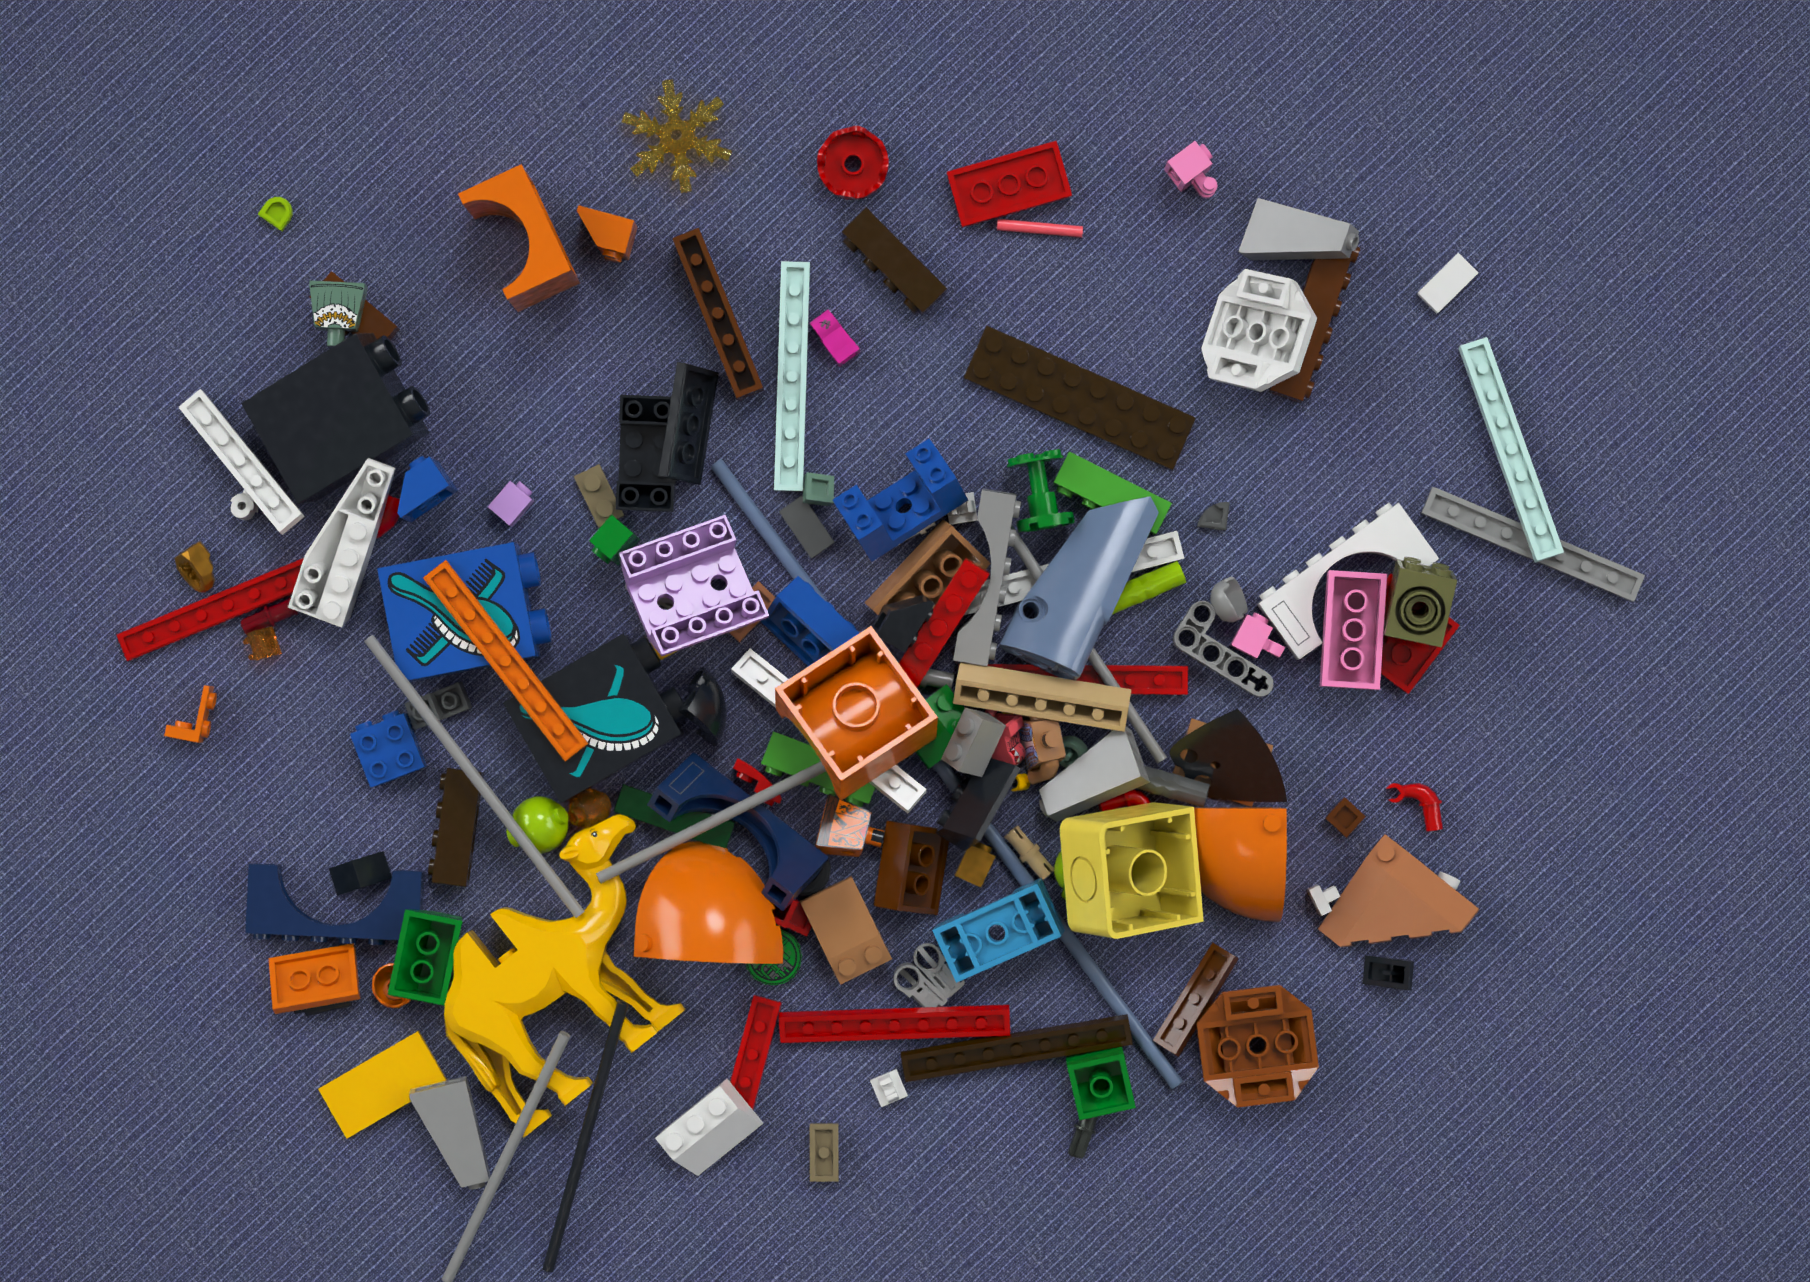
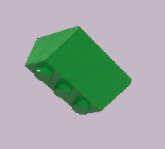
M405 909L387 995L445 1006L454 963L453 953L459 940L462 916L436 911Z

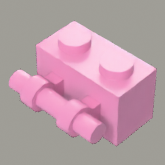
M1194 141L1167 161L1164 170L1181 192L1192 185L1197 193L1206 199L1212 197L1217 189L1216 180L1205 176L1213 164L1210 161L1213 157L1204 144L1199 146Z

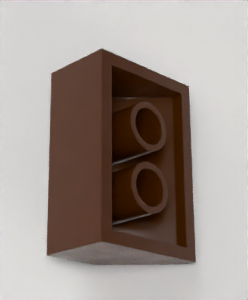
M894 821L886 822L874 906L897 911L938 915L949 841L936 834L938 828Z

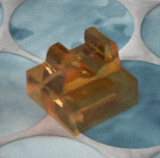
M273 627L247 633V637L243 640L244 645L250 644L253 654L248 655L250 660L258 661L282 654Z

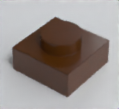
M1343 797L1326 815L1325 819L1347 838L1366 816L1349 800Z

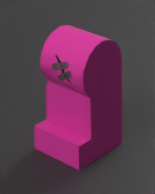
M826 310L810 322L820 341L839 367L860 353V348L829 310Z

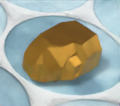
M200 540L174 559L176 568L184 580L194 590L205 593L213 587L215 577L212 572L213 564L210 559V552Z

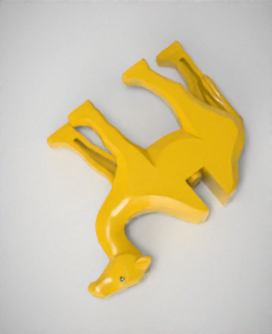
M616 814L601 823L575 833L559 854L561 859L572 865L591 889V902L584 910V913L577 918L573 916L567 919L552 921L509 907L499 908L490 915L517 950L515 948L510 949L498 958L497 961L473 930L467 932L455 946L453 953L454 977L447 993L444 1008L446 1036L469 1063L484 1088L495 1096L510 1120L515 1124L526 1102L513 1081L511 1064L519 1074L537 1081L546 1062L539 1055L528 1036L522 1022L524 1016L544 1009L568 993L585 1002L594 1014L610 1027L617 1002L615 998L607 993L608 991L632 1005L645 1019L651 1022L648 1025H634L625 1017L619 1040L624 1042L625 1046L632 1053L685 1011L681 1003L673 1005L661 1004L646 994L630 975L614 965L606 951L609 940L625 914L627 896L620 875L601 884L596 873L612 866L609 859L625 834L632 833L635 830V822L625 815ZM555 1068L547 1088L556 1092L558 1098L565 1106L591 1086L593 1082L589 1077L570 1076ZM549 1109L535 1110L523 1138L552 1116Z

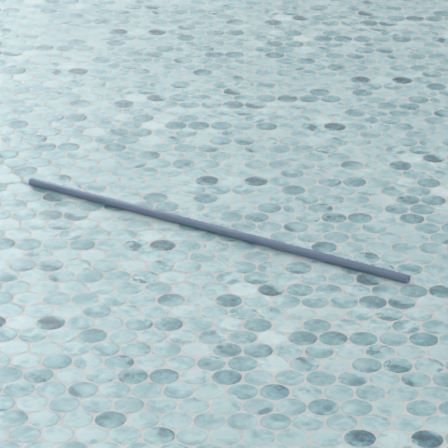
M720 459L710 468L791 577L795 579L799 576L802 580L808 582L815 592L827 601L725 462ZM943 760L932 766L951 793H953L958 784L963 785L949 764ZM991 822L983 836L1022 887L1035 881ZM1058 913L1065 928L1063 935L1059 937L1115 1014L1117 1016L1128 1014L1132 1037L1171 1089L1177 1087L1183 1082L1181 1077Z

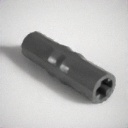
M1145 766L1150 783L1137 789L1204 808L1210 784Z

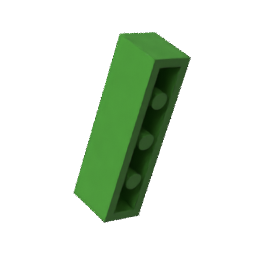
M1071 452L1068 453L1053 482L1057 486L1056 492L1070 499L1073 495L1083 499L1081 504L1089 509L1151 496L1159 512L1150 531L1153 535L1157 534L1172 504Z
M773 731L761 764L767 766L766 772L781 777L783 772L794 775L820 762V759L811 745ZM827 771L800 784L808 787L811 782L820 786L819 792L827 795H836ZM868 783L849 795L846 801L862 807L863 802L869 804L875 787Z

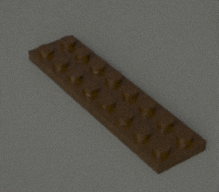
M987 325L963 377L967 381L1172 471L1196 419L1194 416Z

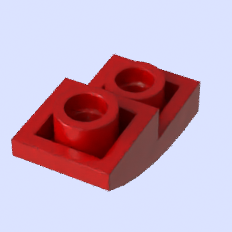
M737 758L733 769L738 771L736 776L749 783H752L753 779L758 780L754 792L758 793L773 785L759 770ZM778 795L764 803L773 806L774 802L780 804L783 798L781 795Z

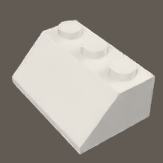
M726 1079L666 1127L655 1139L673 1161L699 1176L760 1127L763 1122L730 1081Z

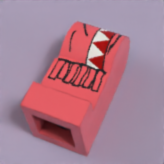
M997 713L994 717L1005 724L1006 727L992 758L1017 766L1026 756V751L1020 743L1018 731L1024 726L1022 715Z

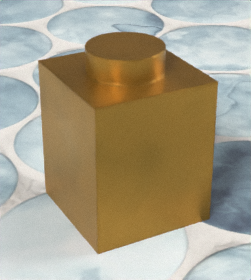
M978 842L975 846L967 849L955 876L981 888L996 857L990 854L992 848Z

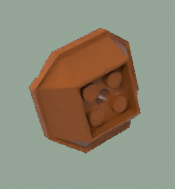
M1281 985L1223 991L1196 1023L1203 1081L1237 1108L1295 1101L1319 1068L1312 1010ZM1254 1037H1261L1264 1040V1048L1260 1052H1252L1249 1048V1043Z

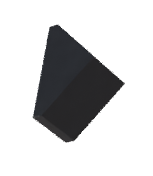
M384 851L329 868L337 896L392 878Z
M1365 955L1363 984L1411 991L1414 961Z

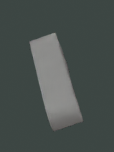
M1198 601L1192 604L1173 634L1174 646L1255 697L1268 695L1273 688L1271 675L1206 635L1205 633L1215 617L1214 607L1206 601ZM1203 606L1208 610L1209 617L1205 622H1199L1195 619L1194 610L1196 607ZM1183 630L1190 631L1194 636L1193 644L1189 647H1185L1179 642V634ZM1208 645L1214 646L1218 651V657L1213 662L1207 661L1203 656V650ZM1236 660L1241 663L1243 671L1240 676L1233 677L1228 673L1227 667L1231 661ZM1249 668L1253 670L1250 674L1251 677L1255 679L1265 678L1263 683L1266 685V689L1256 691L1254 689L1256 685L1252 681L1246 680L1245 684L1241 682L1247 676Z

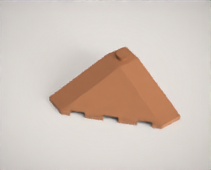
M1384 834L1365 858L1318 930L1339 947L1352 946L1351 942L1369 940L1370 944L1392 941V937L1409 935L1410 939L1432 936V932L1449 930L1450 934L1461 933L1480 909Z

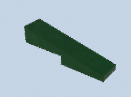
M622 784L613 810L619 814L674 833H678L712 816V814L706 812H690L678 816L669 823L647 805L653 794ZM728 820L692 839L726 848L735 823Z

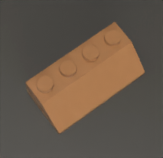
M942 520L865 601V604L879 615L884 605L924 595L935 603L932 607L934 608L965 558L985 570L991 563L952 525Z

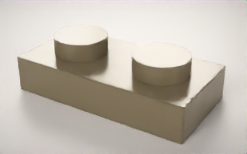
M600 464L574 476L598 528L611 515L616 519L625 516L622 510H616V496Z
M810 1123V1182H839V1123Z

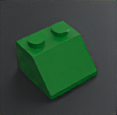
M947 684L926 699V702L938 717L936 739L916 751V754L927 769H930L941 760L965 709L963 705L953 704L954 693Z
M1123 1047L1066 1056L1079 1120L1136 1108Z

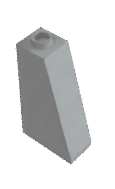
M1257 198L1238 252L1250 260L1350 258L1352 251L1358 246L1359 231L1350 223Z
M1126 726L1125 732L1113 730L1039 789L1042 798L1039 800V805L1043 814L1058 822L1150 783L1132 730Z
M467 1076L410 1089L409 1097L461 1188L468 1186L472 1190L484 1187L486 1185L485 1182L489 1181L491 1174Z

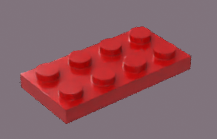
M1057 140L946 172L962 228L1072 197Z

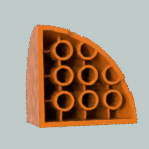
M1194 807L1201 892L1219 906L1235 914L1255 920L1280 922L1284 908L1286 885L1287 809L1280 807Z
M700 841L680 844L660 859L644 885L636 915L634 957L717 963L783 964L780 926H776L772 912L775 906L761 893L765 885L760 877L741 857H736L727 848L709 845Z

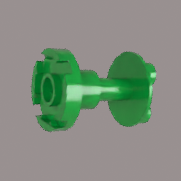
M1060 449L1045 451L1034 455V453L1022 454L1008 459L1007 468L1027 466L1032 495L1026 496L1030 518L1016 521L1018 533L1051 529L1061 524L1066 526L1075 523L1073 512L1058 513L1055 491L1049 492L1044 463L1063 459L1064 457L1061 455Z

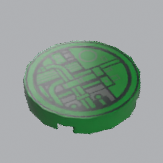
M781 929L783 964L746 963V967L753 978L763 984L779 985L786 983L795 976L800 968L802 959L800 944L792 934L784 929Z

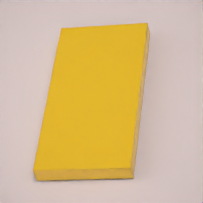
M417 1031L320 1087L318 1090L347 1139L411 1102L409 1097L410 1089L447 1081L421 1033Z

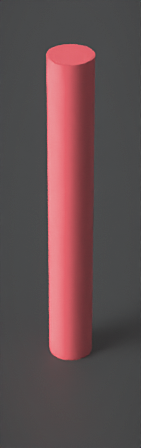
M1005 219L997 220V230L1080 238H1082L1083 226Z

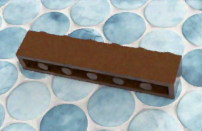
M696 228L672 238L737 400L739 401L764 391L700 229Z
M1357 246L1352 251L1350 258L1313 259L1302 292L1314 311L1317 321L1300 372L1270 387L1268 393L1301 403L1304 397L1309 399L1315 383L1310 381L1313 370L1319 371L1324 357L1319 352L1323 343L1328 344L1333 328L1328 327L1331 317L1338 316L1342 301L1338 300L1341 289L1346 291L1351 278V274L1347 273L1350 262H1356L1361 247Z

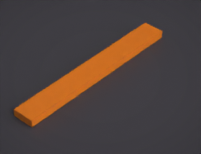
M445 560L424 576L423 579L564 761H567L588 745L587 740L449 562Z

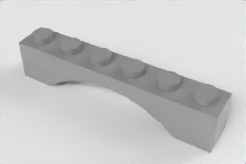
M982 489L977 519L985 532L990 548V582L981 606L973 617L958 631L953 661L988 666L989 659L995 660L997 643H993L992 638L994 631H1000L1002 615L997 614L998 603L1004 604L1007 587L1001 585L1003 575H1009L1012 558H1007L1006 556L1008 546L1014 547L1016 530L1011 529L1013 518H1019L1021 501H1016L1017 494Z

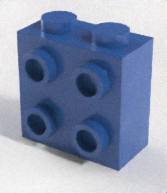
M398 710L382 716V722L374 725L371 720L355 726L356 732L350 734L370 788L427 767L407 713L399 714Z

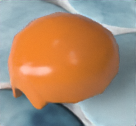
M388 963L380 967L372 978V991L375 998L385 1007L400 1008L408 1004L411 999L387 995L394 963Z

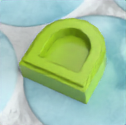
M273 197L264 204L258 215L283 232L293 216V209L286 199Z

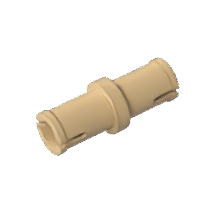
M1018 825L1010 830L1009 834L1004 836L1021 855L1019 859L1022 862L1026 861L1038 875L1039 879L1042 878L1044 880L1054 871V867L1040 853V847L1037 843L1033 844Z

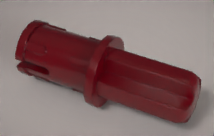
M291 597L269 608L264 606V610L242 619L241 626L245 634L250 635L268 626L275 627L277 622L299 614L298 611L288 608Z

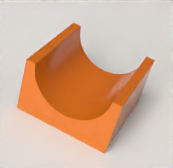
M522 164L458 193L462 204L474 219L489 215H500L514 219L526 228L529 238L527 263L518 278L502 289L507 300L518 312L580 284L536 187Z
M872 626L775 688L776 711L782 719L787 717L792 721L809 742L826 769L833 784L834 792L841 801L936 739L937 715Z

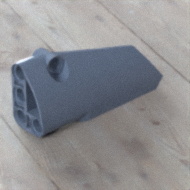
M1151 496L1092 509L1085 514L1025 598L1014 609L1013 617L999 645L1003 650L1059 678L1077 680L1081 676L1103 626L1109 621L1159 512ZM1024 606L1031 607L1034 610V619L1024 616Z

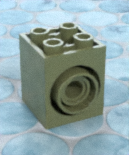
M1407 556L1404 557V560L1396 559L1385 606L1383 631L1385 636L1442 647L1457 584L1454 572L1449 570L1450 566L1433 562L1432 566L1421 564L1420 559ZM1421 601L1425 603L1423 608L1419 610L1412 609L1416 602Z

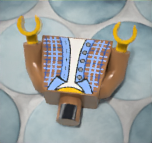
M1022 715L1024 726L1019 729L1021 744L1026 751L1025 762L1028 774H1018L1015 778L1018 785L1016 788L1011 789V791L1027 790L1030 784L1035 785L1056 776L1059 763L1066 757L1059 721Z

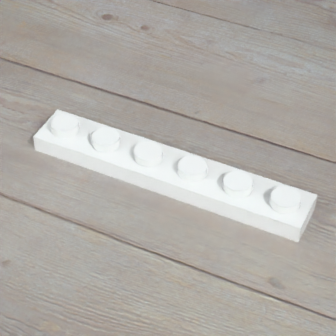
M199 389L179 406V409L282 535L305 517L204 391Z

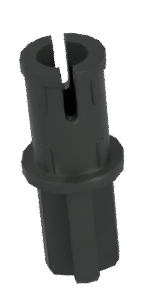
M1098 1116L1079 1120L1078 1124H1074L1076 1130L1068 1149L1069 1155L1080 1159L1085 1156L1091 1136L1096 1133L1094 1128Z

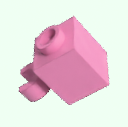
M1255 612L1252 616L1245 615L1229 645L1254 659L1258 658L1261 650L1280 658L1285 649L1284 646L1268 639L1273 627L1267 625L1269 622L1267 618Z

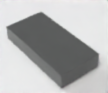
M803 495L779 511L811 559L835 543L809 504L803 503Z

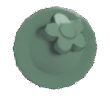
M1070 735L1062 737L1066 757L1060 764L1065 768L1088 751L1086 744L1081 739Z

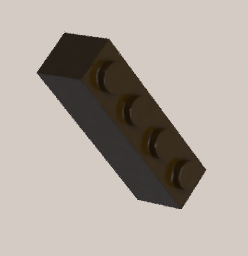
M867 207L842 231V235L845 237L842 241L844 245L853 253L858 250L865 257L862 261L864 265L874 274L879 271L886 278L883 281L884 285L894 294L899 291L906 298L903 301L904 305L913 314L919 311L924 315L947 292V288Z
M447 768L446 773H442L439 789L444 790L443 801H438L436 807V818L440 819L439 830H434L432 847H436L435 859L430 858L428 875L432 876V882L467 887L470 881L481 794L462 769ZM479 772L484 777V772Z

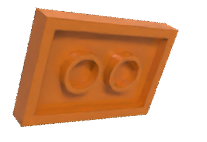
M354 944L268 958L272 1009L275 1014L360 999L357 957Z

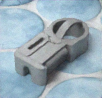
M923 943L916 948L913 955L915 965L944 994L945 998L951 997L964 986V980L956 983L948 964L944 963L946 961L945 957L935 944ZM929 946L936 950L939 958L938 963L931 958L923 947ZM918 951L932 968L923 967L918 962Z
M902 963L894 970L893 980L898 990L904 992L909 998L912 997L922 1007H943L946 1004L947 998L944 997L945 995L913 963ZM904 968H910L915 970L918 975V981H916L906 970H904ZM898 973L905 977L913 986L909 988L900 986L897 979Z

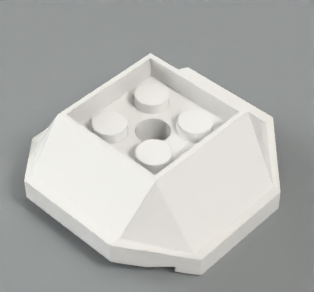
M1244 269L1238 275V279L1229 284L1219 294L1201 348L1210 379L1262 392L1300 372L1317 317L1296 281Z

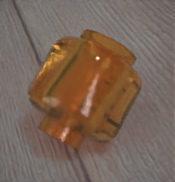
M593 788L587 789L570 799L568 818L573 825L582 830L592 827L609 818L611 802L604 792Z

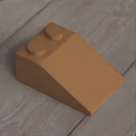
M852 876L800 901L840 985L892 960L890 952Z

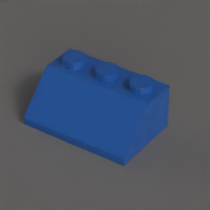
M424 456L417 458L409 464L411 469L405 472L397 513L400 518L410 523L458 491L441 464L430 456L428 458H424Z
M799 576L775 597L767 610L769 618L760 621L807 666L815 663L859 634L851 622L846 621L831 603L825 601L808 582H805Z

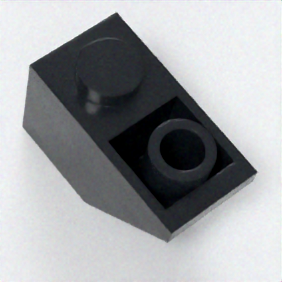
M920 595L884 605L872 627L882 640L905 653L906 649L912 647L918 638L917 632L921 625L931 618L933 614L932 607L935 603L926 596Z

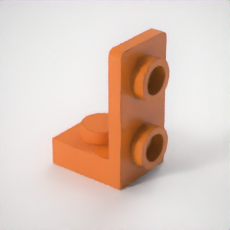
M208 685L203 687L195 729H192L193 723L176 720L175 725H166L164 736L203 743L204 738H208L211 729V721H207L209 710H214L217 700V693H213L214 687Z

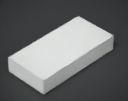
M1457 253L1417 295L1437 314L1478 272Z

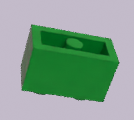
M611 515L589 541L594 545L591 551L607 564L613 561L619 565L618 553L633 548L641 539Z

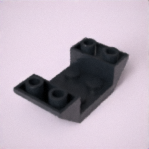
M620 395L619 424L621 428L619 477L616 485V510L674 511L676 480L659 476L671 397Z

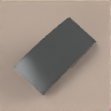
M462 681L421 696L439 721L472 708ZM410 701L404 703L414 730L428 726Z

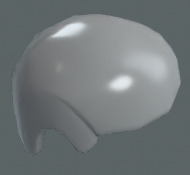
M1231 576L1214 585L1210 595V602L1214 607L1215 614L1221 620L1230 623L1243 619L1244 614L1248 612V607L1238 581Z

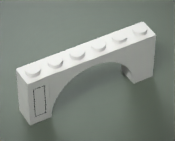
M1387 503L1375 512L1378 516L1375 520L1369 523L1365 519L1352 529L1355 534L1345 540L1341 536L1329 545L1331 548L1329 553L1322 557L1319 552L1305 562L1308 568L1299 573L1297 570H1294L1282 580L1285 584L1276 590L1272 586L1259 595L1262 601L1257 606L1269 620L1296 660L1301 659L1323 643L1313 623L1312 600L1319 580L1334 563L1346 556L1359 553L1379 554L1394 561L1396 559L1404 560L1405 556L1420 559L1421 564L1430 566L1439 559L1399 503L1393 507L1390 503Z

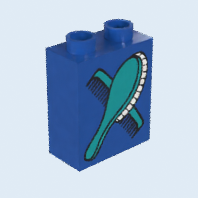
M515 542L377 568L395 664L409 682L492 667L423 579L424 576L445 560L449 562L524 660L541 657L538 645L552 642L546 609L532 611L528 588L541 586L535 552L521 554L520 546Z

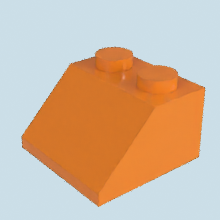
M578 205L577 212L598 249L605 256L604 259L621 263L622 259L629 260L638 228L635 221Z

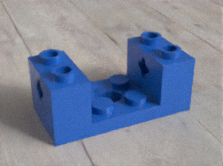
M930 438L905 453L914 471L869 500H866L857 484L832 500L871 562L968 501L957 478ZM912 504L908 512L899 513L902 505Z

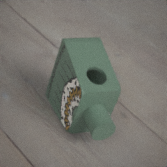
M309 281L314 326L317 330L328 331L327 347H334L344 341L345 332H358L368 290L365 283Z

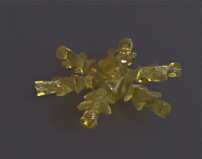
M673 79L662 81L665 97H657L659 102L666 108L660 110L668 116L666 124L659 125L655 116L651 121L643 110L640 111V117L625 112L622 123L635 126L633 134L648 132L646 138L654 134L660 138L658 146L647 145L651 151H642L636 154L641 160L630 168L634 175L638 177L648 167L650 173H654L658 159L663 164L664 154L670 152L675 156V160L671 163L670 167L676 166L671 180L675 181L679 178L680 191L683 194L692 192L689 176H697L695 171L688 165L694 163L686 157L688 149L695 148L699 158L703 152L711 163L714 162V156L729 161L732 150L719 147L721 139L706 141L708 135L700 139L694 135L696 127L707 128L703 122H712L718 119L713 113L724 105L721 99L716 96L706 106L704 101L700 100L696 114L691 109L690 119L686 121L681 120L679 113L683 110L684 106L678 107L683 94L679 92L675 95ZM673 131H680L682 137L679 140H673L671 138Z

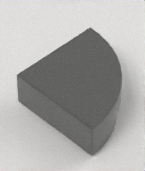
M1220 502L1206 509L1201 515L1197 527L1226 531L1230 502Z

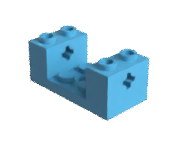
M1040 878L1015 889L1012 894L965 915L961 913L938 923L932 931L957 983L1061 937L1065 928L1044 882ZM991 926H1002L1005 930V937L1002 940H994L989 934Z

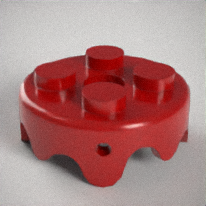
M852 126L833 132L818 151L817 168L823 185L837 197L846 200L864 199L874 194L882 186L888 173L889 158L883 142L861 126ZM849 157L860 159L862 165L858 171L850 172L845 168V161Z

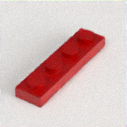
M753 995L730 1081L753 1110L782 1006L780 1001L758 995Z

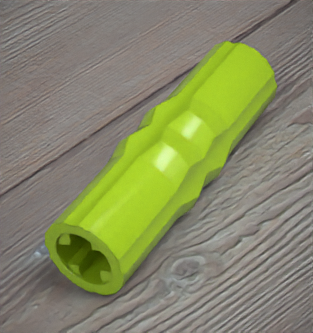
M1178 561L1128 581L1112 614L1187 583Z

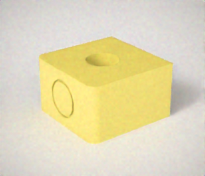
M1152 802L1068 817L1062 821L1060 825V840L1068 926L1073 932L1119 939L1204 922L1194 807Z

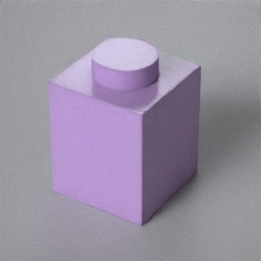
M509 481L488 508L509 526L513 527L534 502L529 497L532 491L520 481L517 485Z

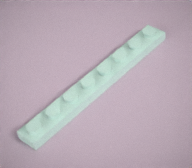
M781 261L774 491L803 492L810 262Z
M1485 337L1461 345L1458 349L1534 562L1564 553L1488 338Z

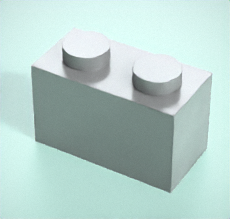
M965 708L941 760L959 772L982 777L1006 725L989 713Z

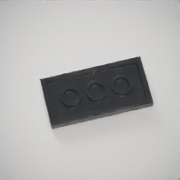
M677 362L659 476L695 485L701 484L719 372Z

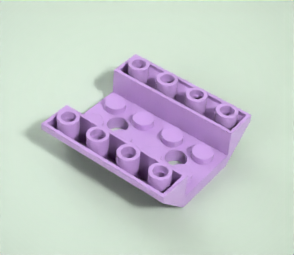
M726 515L618 553L629 595L649 641L661 656L769 618L759 591H753L735 550L736 538ZM714 579H722L727 587L724 590L717 591L712 588L710 583ZM661 598H669L674 606L669 610H663L658 606L657 602Z

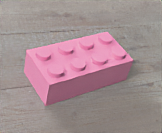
M1327 571L1320 687L1380 690L1387 574Z

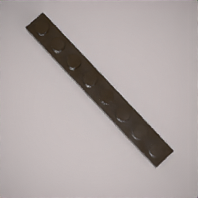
M1128 1014L1010 1033V1036H992L901 1051L900 1053L905 1082L1129 1046L1133 1045Z

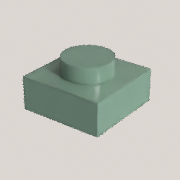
M807 472L804 475L803 503L831 506L834 503L832 501L834 499V476Z

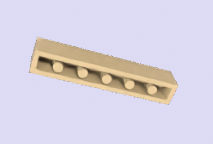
M960 662L953 704L1125 732L1131 689Z

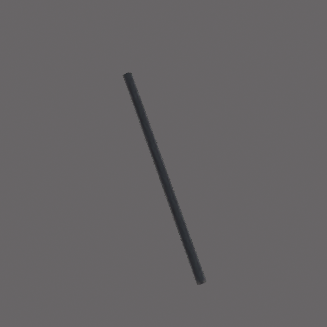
M617 1001L543 1264L542 1269L547 1272L554 1271L629 1005L624 1001Z

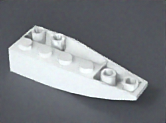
M370 458L365 461L305 554L288 608L341 628L350 620L375 544L396 468Z

